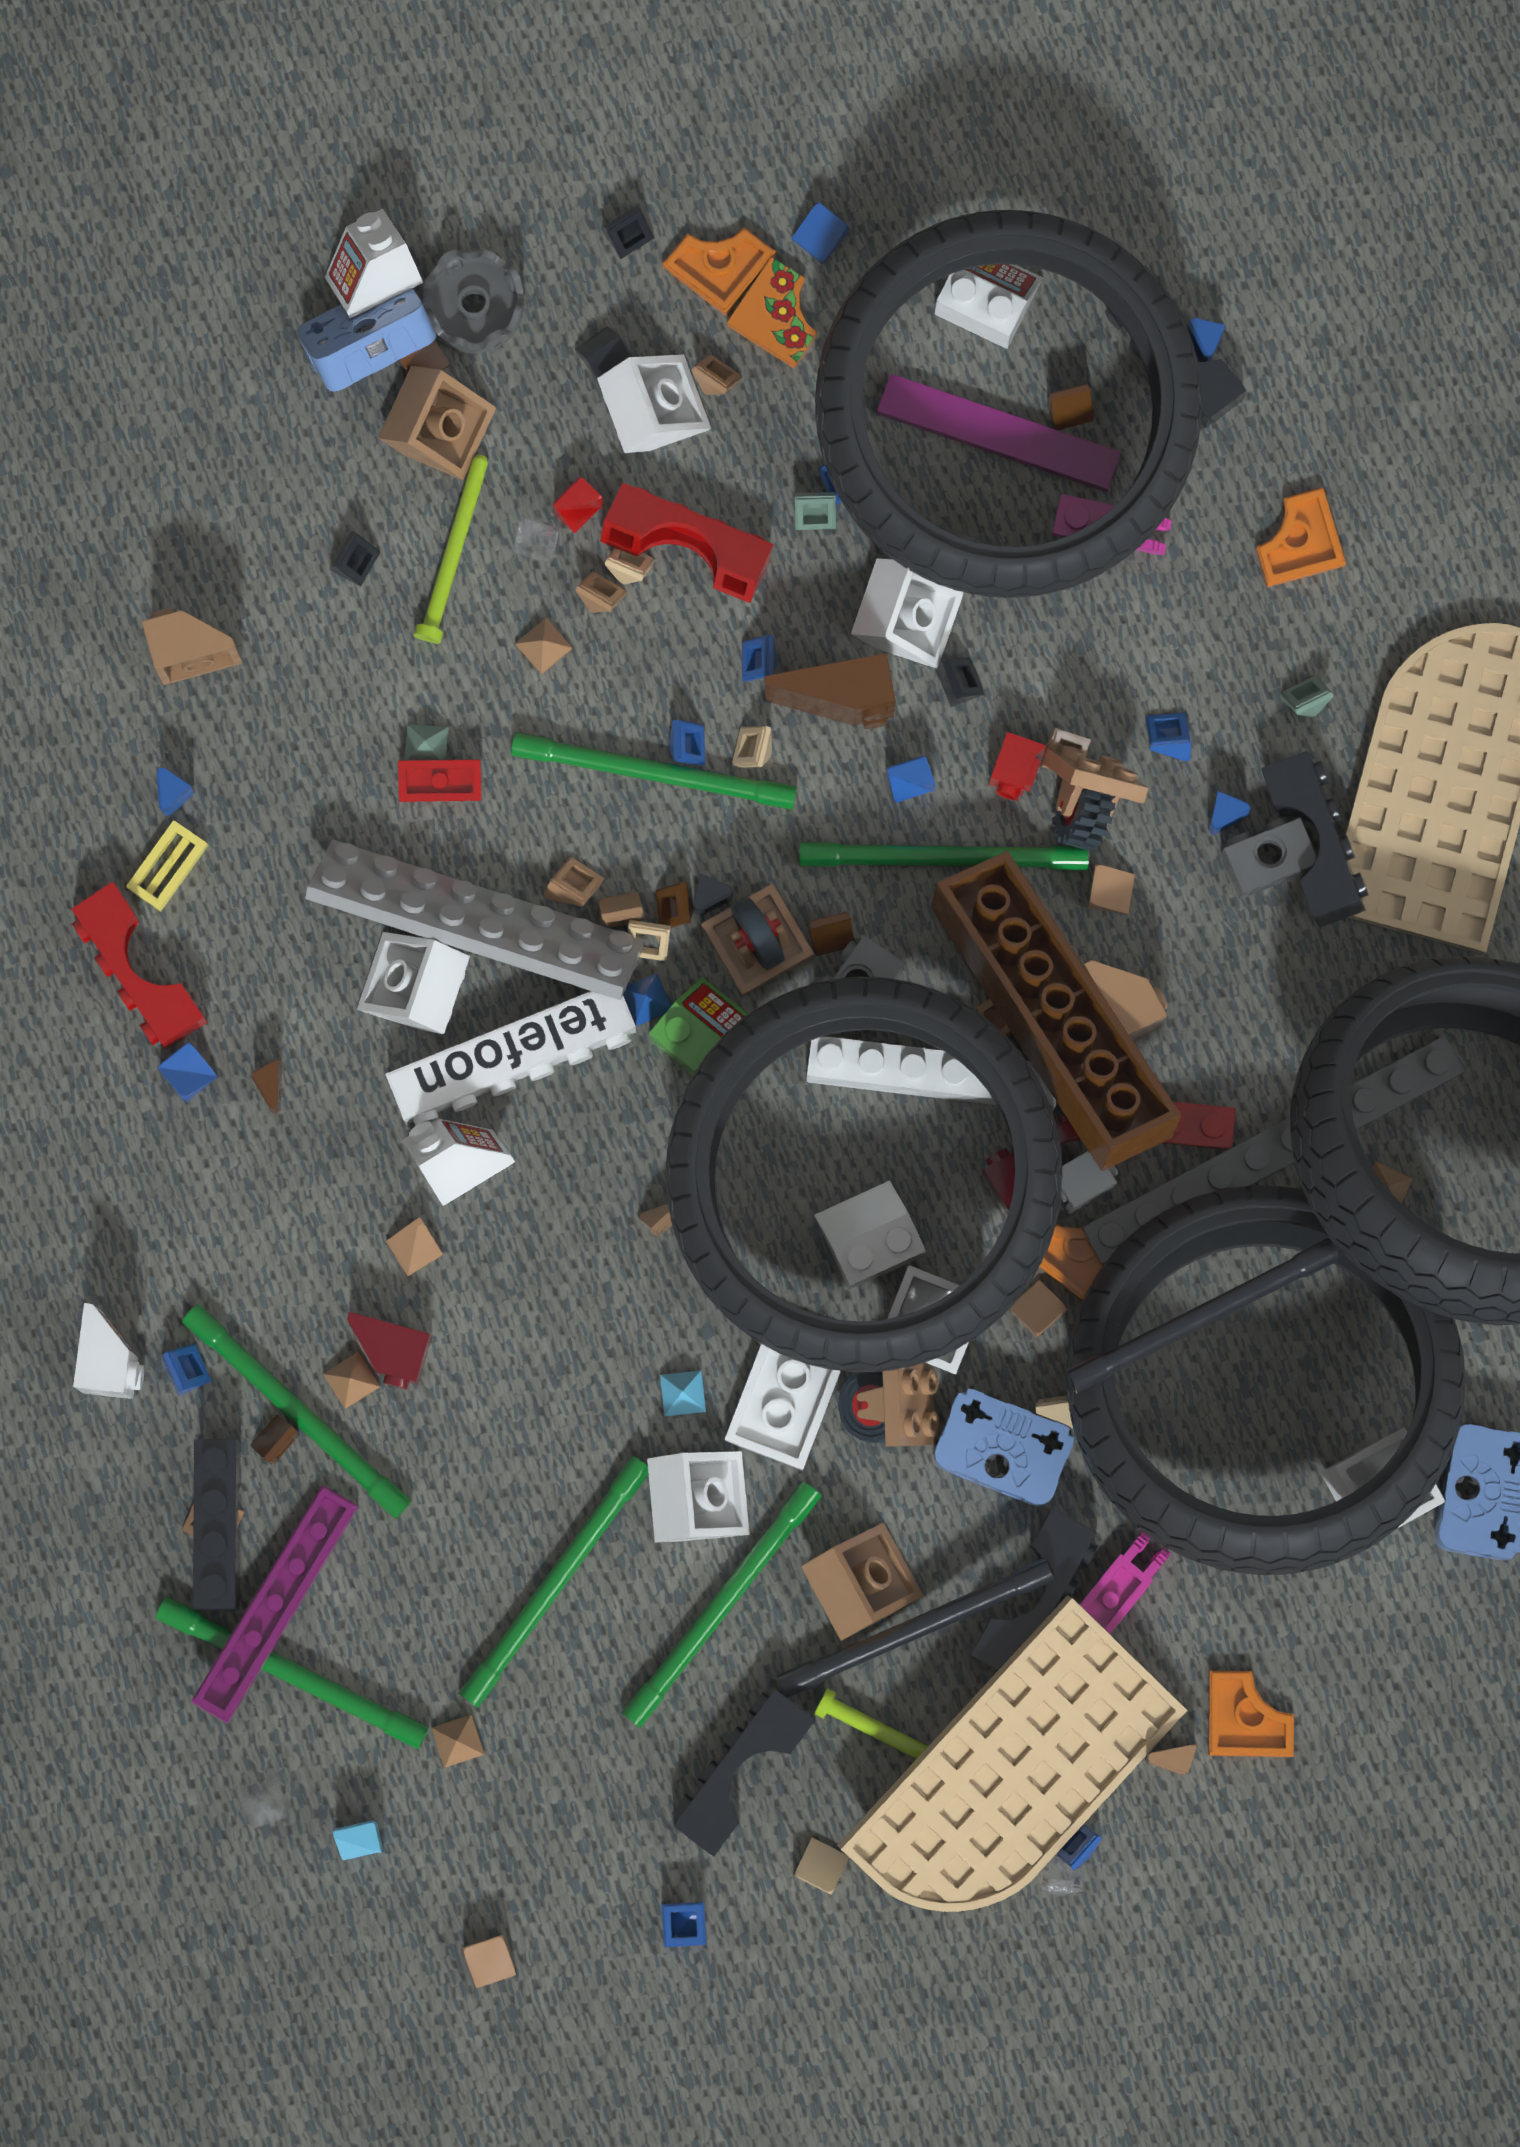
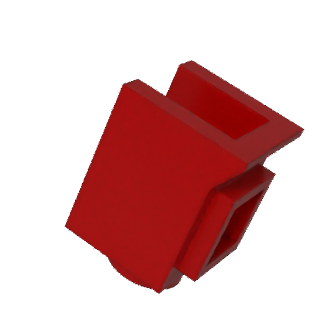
M1007 732L989 783L990 786L996 787L995 793L1003 798L1018 801L1019 796L1023 795L1024 790L1030 792L1041 762L1039 758L1043 756L1046 745Z

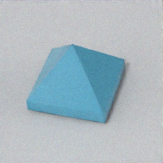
M701 1370L660 1375L664 1417L706 1412Z

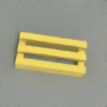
M173 820L126 885V888L161 912L206 850L208 844ZM176 834H179L183 837L146 890L140 887V884ZM190 843L195 845L159 897H154L153 894Z

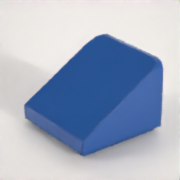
M817 202L793 235L792 240L821 264H824L847 237L849 226L824 205Z

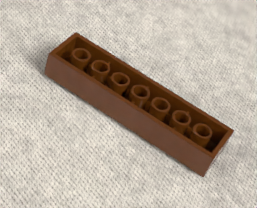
M1005 851L938 882L931 903V909L1100 1170L1104 1171L1172 1138L1181 1113L1010 853Z

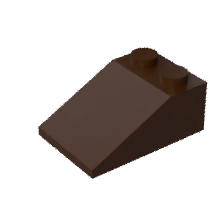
M886 653L764 676L765 701L851 725L863 724L864 729L885 726L888 724L887 719L894 718L896 699Z

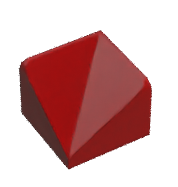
M578 477L553 502L554 515L574 533L600 508L604 507L603 497L582 477Z

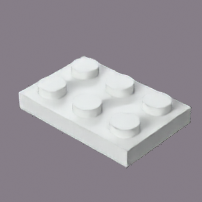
M761 1344L725 1441L803 1471L841 1371L824 1369L793 1360Z

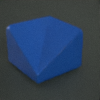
M924 756L889 766L887 769L886 778L896 803L925 793L934 792L935 790L934 778L927 758Z
M191 1042L186 1043L157 1067L185 1102H188L218 1078Z
M704 1902L662 1904L664 1947L706 1945Z

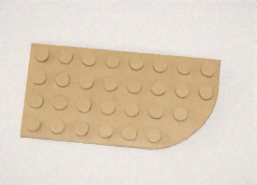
M1499 623L1475 624L1448 631L1421 646L1397 669L1380 701L1345 833L1351 842L1356 857L1349 860L1353 874L1361 872L1369 896L1362 898L1366 911L1347 918L1484 955L1488 948L1520 825V628Z
M1067 1595L837 1846L883 1890L896 1899L910 1905L942 1912L974 1910L992 1905L1017 1893L1036 1877L1187 1712V1709L1073 1598Z

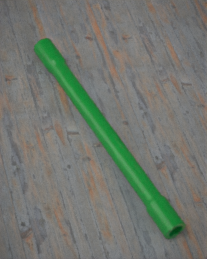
M515 732L511 748V756L540 762L567 764L753 800L758 804L793 810L797 786L768 780H752L581 747L520 732Z
M800 842L799 867H837L839 865L973 867L1008 851L1018 867L1088 870V850L1067 845H1052L1049 847L842 845L835 842Z
M200 1304L194 1306L186 1314L182 1323L208 1347L218 1352L364 1487L368 1495L394 1519H397L412 1503V1500L387 1477L379 1474L227 1333L225 1327Z
M634 1455L630 1457L611 1483L610 1489L485 1661L480 1663L459 1691V1695L477 1708L480 1707L499 1681L503 1670L625 1503L634 1496L648 1477V1465Z
M804 1481L800 1483L780 1509L779 1515L650 1680L641 1686L621 1713L641 1729L663 1701L668 1689L794 1528L803 1522L821 1499L822 1495Z
M167 1596L160 1605L155 1617L156 1620L186 1635H193L221 1650L233 1633V1631L203 1617L199 1612ZM273 1651L261 1669L381 1729L385 1734L419 1750L429 1730L428 1726L398 1711H391Z

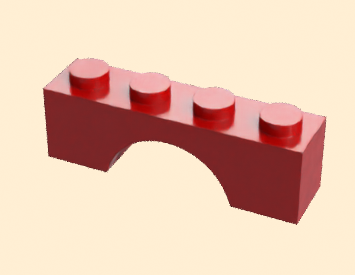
M622 483L604 519L600 542L636 557L658 545L674 544L689 548L699 554L709 566L714 589L750 604L769 565L774 544L765 541L759 535L745 533L728 526L720 519L706 517L689 510L681 503L669 502L652 495L644 488L633 487Z
M113 881L71 909L77 917V920L71 923L84 944L91 940L100 951L94 959L107 978L113 974L116 975L123 986L117 990L118 995L130 1012L138 1008L146 1020L139 1026L152 1045L160 1041L167 1050L208 1023L181 983L156 985L141 979L134 973L129 962L128 946L131 935L140 921Z

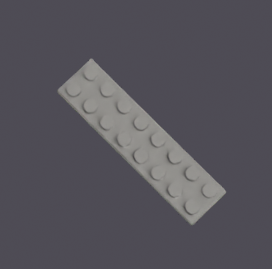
M333 839L307 886L305 899L433 939L621 1000L645 941V939L639 937L633 940V937L624 931L610 929L583 918H576L557 912L546 906L532 904L505 893H498L473 885L468 881L454 879L427 868H420L395 860L390 856L376 854L352 844L342 843Z

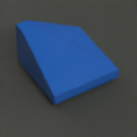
M1186 713L1145 716L1150 750L1181 761H1190L1191 740Z

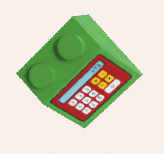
M701 977L674 1002L649 1032V1040L693 1076L695 1070L712 1047L728 1030L748 1014L705 978Z

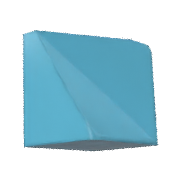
M375 1820L336 1828L333 1831L337 1848L343 1860L383 1852L378 1824Z

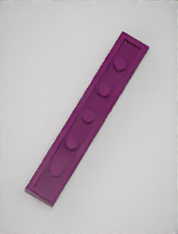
M893 374L889 376L877 410V415L1104 492H1108L1121 455L1120 451Z
M323 1485L320 1487L191 1700V1704L229 1724L353 1518L358 1505Z

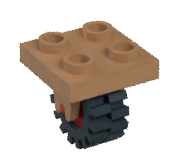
M1063 746L1062 751L1047 748L1042 763L1063 779L1057 794V804H1054L1053 811L1056 812V816L1052 817V824L1056 825L1052 830L1053 835L1056 836L1057 842L1086 850H1094L1096 845L1099 846L1102 843V836L1106 837L1108 833L1106 826L1112 823V814L1119 798L1144 804L1149 788L1137 779L1138 773L1124 768V763L1115 758L1100 755L1097 761L1086 758V752L1074 747Z

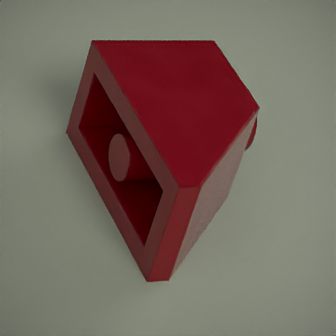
M349 1312L347 1321L375 1371L379 1375L385 1376L383 1383L407 1390L409 1383L419 1385L432 1336L426 1332Z

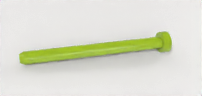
M478 454L472 459L423 624H417L413 635L417 639L435 644H440L444 633L439 630V626L488 466L487 457Z
M826 1688L814 1712L816 1716L824 1719L827 1713L915 1759L928 1747L834 1699L836 1692L829 1688Z

